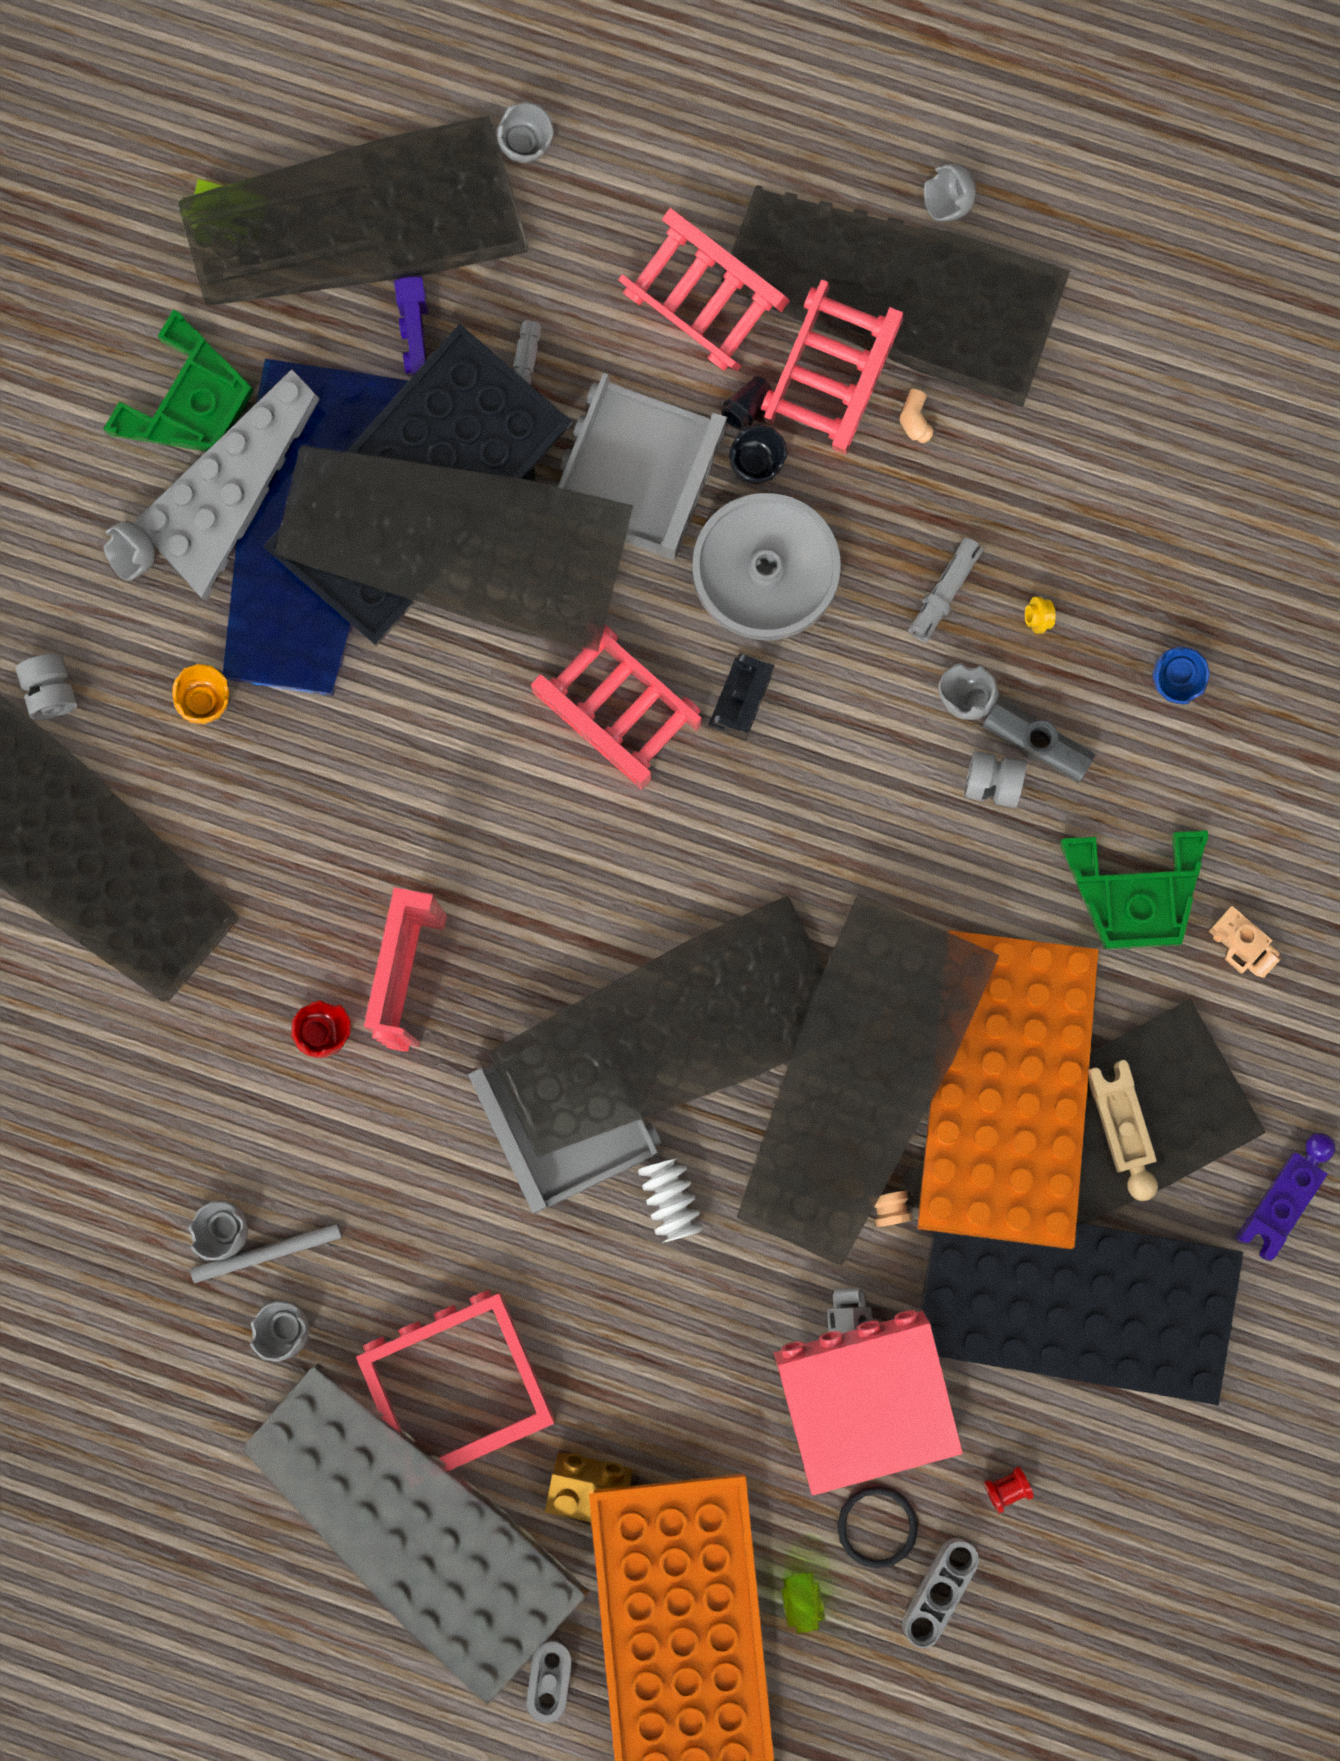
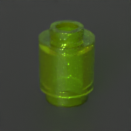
M813 1572L783 1577L784 1587L781 1588L787 1626H796L797 1633L819 1630V1622L826 1620L819 1581L814 1580Z

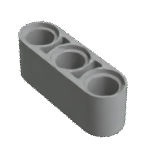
M952 1537L944 1542L903 1616L902 1629L909 1642L916 1647L928 1648L937 1642L978 1567V1553L966 1539ZM957 1547L967 1548L969 1552L968 1561L961 1567H954L949 1562L950 1553ZM938 1582H944L950 1586L949 1596L942 1602L933 1601L930 1597L931 1588ZM921 1617L928 1618L931 1621V1628L928 1634L921 1637L913 1635L911 1633L912 1623Z

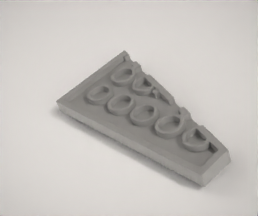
M293 370L284 376L134 521L136 525L146 531L154 546L205 601L208 600L213 591L211 586L220 571L223 572L229 562L227 557L237 539H242L270 488L267 486L275 471H280L286 460L284 455L294 438L299 437L319 401L318 396Z

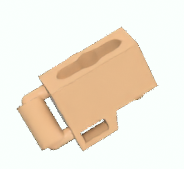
M1233 906L1228 908L1209 930L1216 942H1222L1228 948L1224 960L1241 974L1248 968L1256 976L1264 978L1282 959L1279 951L1270 945L1273 940ZM1266 950L1267 953L1256 964H1253L1260 954ZM1234 954L1246 963L1243 967L1231 958Z

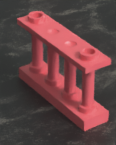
M669 208L662 218V221L670 226L666 232L669 236L635 283L623 274L620 276L618 281L627 287L623 294L639 306H641L643 301H646L711 352L708 359L720 369L725 371L730 366L738 372L741 365L731 358L738 346L765 310L769 312L774 306L782 312L790 300L681 215ZM689 241L698 248L694 254L697 258L662 305L646 291L680 244L684 246ZM715 263H718L727 270L723 275L725 280L690 326L674 313L708 266L712 268ZM745 284L755 292L751 298L754 301L720 348H718L706 339L703 334L737 288L741 289Z
M821 279L818 289L811 287L804 304V308L808 309V313L775 392L768 390L761 410L766 412L764 416L765 422L773 425L775 417L779 413L828 433V438L834 440L832 450L846 455L903 321V312L889 307L886 317L879 315L878 318L826 297L829 291V284ZM823 311L872 331L871 336L876 337L872 350L865 349L862 352L813 332L812 329L819 312ZM808 345L857 365V370L862 371L857 385L851 383L847 386L799 366L798 362L805 346ZM791 379L842 399L843 404L848 406L843 419L836 417L833 420L784 400L783 398Z
M591 620L586 625L587 635L593 640L556 679L552 677L548 681L540 674L531 684L532 692L642 790L652 780L651 772L648 770L651 766L649 762L686 722L697 731L701 727L702 718L698 715L701 710L689 698L684 697L681 700L616 642L619 639L618 636L608 626L602 624L599 627ZM603 650L607 651L620 664L584 703L579 702L575 705L566 697L569 693L567 688ZM633 674L647 689L611 728L607 726L603 730L593 721L596 717L594 713L627 677ZM660 698L675 713L639 752L634 751L630 754L620 745L623 742L622 737L651 705Z

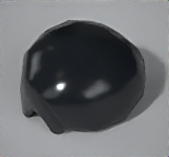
M758 424L748 427L739 433L733 441L728 458L730 459L729 464L733 473L742 481L759 485L772 480L780 472L787 459L788 452L784 437L773 427Z

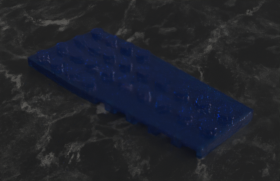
M265 358L256 403L291 370L318 396L319 401L299 437L294 438L284 455L286 460L280 471L276 470L267 486L270 489L242 539H237L223 675L227 680L333 696L339 668H342L345 657L346 642L353 625L263 546L406 385L408 380Z

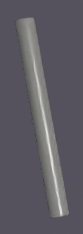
M337 1223L239 1253L225 1260H217L190 1269L193 1282L197 1283L342 1238L341 1229Z

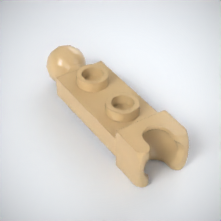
M1121 1060L1114 1064L1115 1078L1113 1082H1107L1099 1068L1089 1069L1088 1083L1092 1096L1096 1101L1117 1172H1122L1130 1169L1131 1176L1127 1183L1130 1195L1136 1200L1148 1201L1157 1193L1158 1183L1155 1176L1146 1171L1144 1165L1157 1161L1133 1087L1135 1084L1128 1062Z

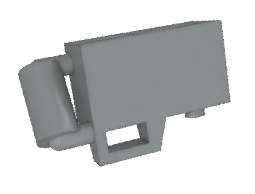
M862 1288L834 1290V1308L827 1309L829 1332L840 1331L845 1333L856 1330L857 1326L861 1323L873 1321L871 1306L866 1307L865 1293ZM858 1303V1307L841 1308V1304Z

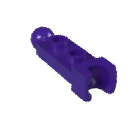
M406 277L394 280L396 301L401 316L399 318L402 340L408 339L409 352H403L404 368L406 374H412L413 376L427 361L422 315L428 314V306L422 277Z
M1325 1133L1311 1135L1305 1144L1307 1154L1305 1158L1296 1152L1290 1155L1251 1214V1217L1246 1219L1237 1233L1235 1240L1238 1243H1249L1256 1234L1263 1238L1264 1245L1259 1252L1261 1259L1272 1261L1286 1242V1237L1328 1174L1317 1166L1319 1163L1329 1161L1334 1156L1336 1147L1329 1135Z

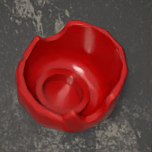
M322 1000L312 1002L300 1008L291 1022V1038L300 1052L313 1058H327L340 1052L350 1037L351 1020L340 1004L331 1005Z

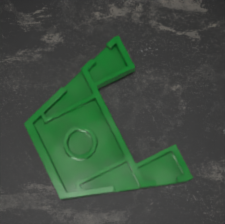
M173 309L157 337L160 342L189 357L153 418L119 401L103 430L106 434L113 437L207 452L235 425L252 396L253 389L206 342L203 336L177 310Z
M1208 831L1174 832L1171 835L1175 870L1173 872L1100 876L1096 837L1065 838L1060 840V847L1104 950L1180 946L1183 943L1193 902V892L1202 865L1201 860L1204 847L1208 840Z

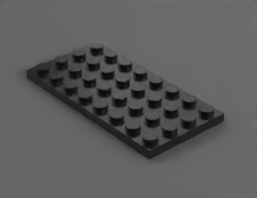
M459 323L263 547L377 646L572 425V421Z
M1076 1222L1075 1246L1073 1249L933 1231L919 1312L923 1311L930 1323L938 1357L1219 1405L1244 1252Z

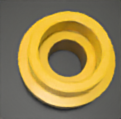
M1040 596L1033 597L1025 608V622L1035 634H1042L1046 629L1054 627L1056 615L1051 600H1044Z

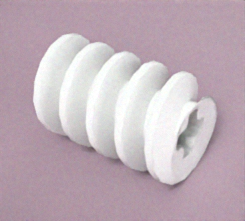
M678 1158L638 1170L639 1176L651 1177L642 1187L645 1191H655V1194L646 1201L647 1205L659 1206V1209L650 1216L652 1220L664 1222V1224L655 1229L656 1235L668 1236V1239L662 1243L693 1235L704 1230L701 1224H691V1220L700 1215V1213L696 1209H687V1205L695 1200V1195L683 1194L682 1192L691 1185V1181L678 1178L679 1175L687 1170L686 1165L674 1164V1161Z

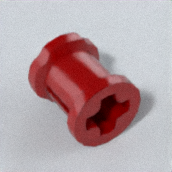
M1019 1466L1013 1468V1473L994 1482L989 1479L983 1482L989 1499L998 1514L1004 1512V1507L1023 1498L1027 1500L1034 1498L1028 1480Z

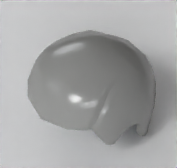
M526 101L514 104L507 109L497 129V142L500 150L511 160L528 163L540 159L544 155L553 138L554 129L550 115L540 105Z
M958 163L937 167L935 170L938 174L933 179L926 181L924 185V202L929 215L935 221H953L964 217L971 210L976 197V185L971 173Z
M123 521L113 525L105 532L106 535L111 534L112 537L104 545V553L119 577L125 581H131L140 577L152 567L155 551L151 538L142 527L130 521Z
M962 663L955 664L943 673L938 684L940 698L950 714L964 720L981 719L982 716H986L993 709L999 697L996 679L988 671H985L982 666L967 668Z
M229 1201L209 1202L198 1209L192 1223L189 1225L193 1241L190 1247L195 1254L204 1260H225L237 1254L245 1245L248 1236V1226L244 1213L237 1205Z
M277 1300L264 1305L251 1322L253 1339L250 1342V1346L263 1360L279 1362L292 1358L305 1347L308 1341L309 1323L307 1315L294 1302Z

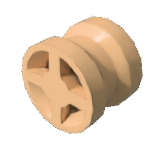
M907 1190L870 1197L871 1205L877 1211L875 1219L876 1228L913 1221L912 1213L907 1210L906 1201L909 1198Z

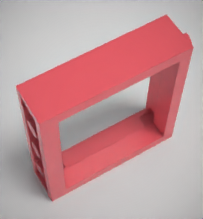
M490 1289L469 1298L471 1306L457 1312L455 1305H452L434 1313L435 1322L424 1327L421 1326L420 1321L398 1329L401 1337L386 1343L384 1336L362 1345L365 1353L356 1356L410 1488L546 1428L556 1421L502 1293L493 1296ZM493 1309L536 1413L416 1466L374 1361Z

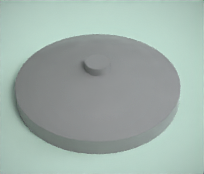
M758 493L743 496L720 508L702 528L695 544L692 563L695 590L709 615L732 633L755 640L788 638L813 625L831 604L838 587L841 570L838 544L825 520L805 503L792 497L775 493Z

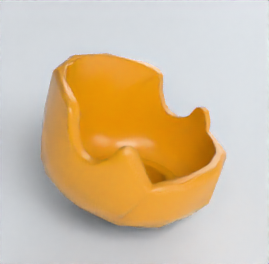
M197 663L184 668L173 684L172 697L177 713L183 719L195 724L205 725L219 719L228 707L229 689L225 676L211 665Z

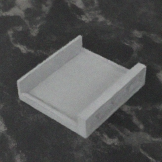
M603 373L599 384L594 382L590 388L587 397V403L590 404L586 417L580 415L576 423L574 436L577 437L573 450L567 448L560 466V469L564 470L560 482L554 481L550 488L547 502L551 503L552 516L675 561L725 434L727 417L714 412L711 419L612 384L609 382V375Z
M592 1015L587 1017L588 1020L485 1069L480 1068L468 1074L533 1214L658 1155L655 1146L662 1144L653 1124L650 1123L645 1126L639 1112L645 1108L636 1089L628 1091L622 1079L629 1074L620 1055L612 1057L606 1043L611 1042L612 1038L603 1020L596 1023Z

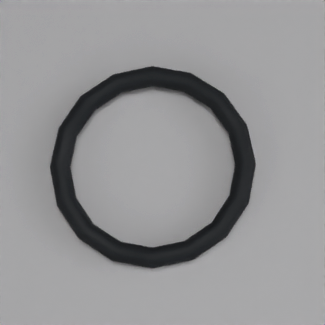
M881 1486L863 1488L850 1496L840 1511L837 1524L840 1543L848 1556L863 1566L876 1569L893 1566L906 1558L915 1545L918 1531L916 1514L908 1500L894 1489ZM880 1494L891 1497L901 1504L908 1515L910 1526L908 1540L901 1551L891 1558L883 1560L865 1558L853 1549L847 1539L845 1525L848 1513L854 1504L865 1496Z

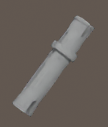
M963 538L957 552L941 575L938 583L930 595L926 594L923 598L922 603L924 605L908 628V632L913 634L918 640L928 642L943 615L947 616L950 612V604L984 551L983 547L978 546L979 543L970 538Z

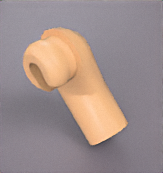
M910 389L900 415V424L912 440L926 443L933 436V427L927 424L926 419L921 413L927 395L918 389Z

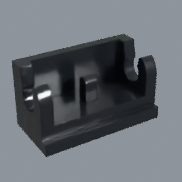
M739 654L738 658L735 657L708 726L746 741L773 675L774 665Z

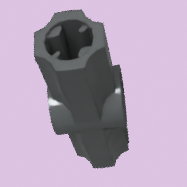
M1001 698L997 700L982 725L986 730L1019 748L1028 759L1039 760L1076 783L1081 781L1096 756L1093 752L1057 732L1051 723L1044 720L1038 721ZM1040 733L1045 736L1048 744L1047 747L1037 748L1032 745L1030 735Z

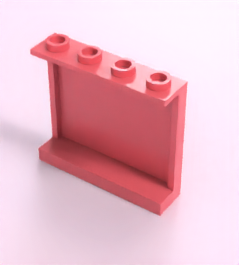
M394 887L364 1027L373 1033L372 1038L377 1039L386 1048L408 1052L409 1046H420V1041L405 1029L400 1028L421 926L444 930L447 915L432 894Z
M903 1311L896 1314L892 1320L881 1323L878 1321H867L859 1324L856 1330L845 1333L840 1331L827 1332L822 1334L819 1340L805 1344L800 1341L791 1342L782 1346L780 1351L773 1352L812 1496L963 1454L931 1326L923 1311Z

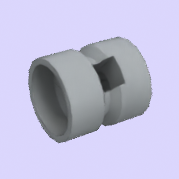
M39 655L27 659L16 666L15 669L22 690L28 691L24 699L31 719H52L67 714L77 707L72 686L65 683L69 676L62 655Z
M974 750L967 773L964 798L980 802L993 798L995 805L1016 809L1023 787L1026 761L1005 757L999 762L993 754Z

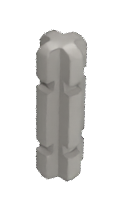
M525 320L521 324V339H518L513 367L514 371L531 385L532 378L530 374L534 370L541 325L535 321Z

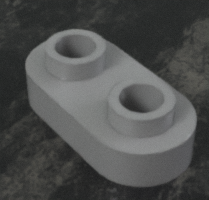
M550 1639L542 1642L536 1648L532 1658L527 1709L535 1720L542 1723H551L559 1719L564 1713L567 1703L572 1655L567 1645L559 1640ZM549 1653H556L560 1658V1662L556 1666H549L545 1661V1656ZM544 1693H550L554 1697L555 1702L551 1706H544L540 1702V1696Z

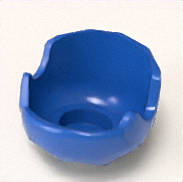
M1177 646L1164 652L1156 660L1152 672L1155 689L1165 700L1177 704H1189L1190 701L1202 695L1206 690L1210 675L1207 660L1197 650Z

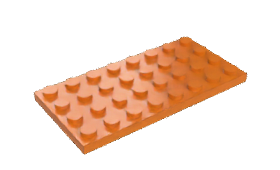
M948 930L917 1229L1067 1249L1074 1248L1099 949Z
M745 1474L588 1491L614 1760L774 1761Z

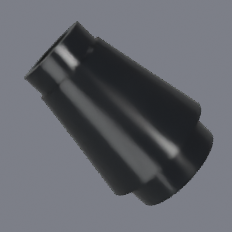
M754 376L752 380L724 401V408L721 414L727 417V423L737 430H744L746 427L752 426L761 410L768 390H771L770 384L764 378Z

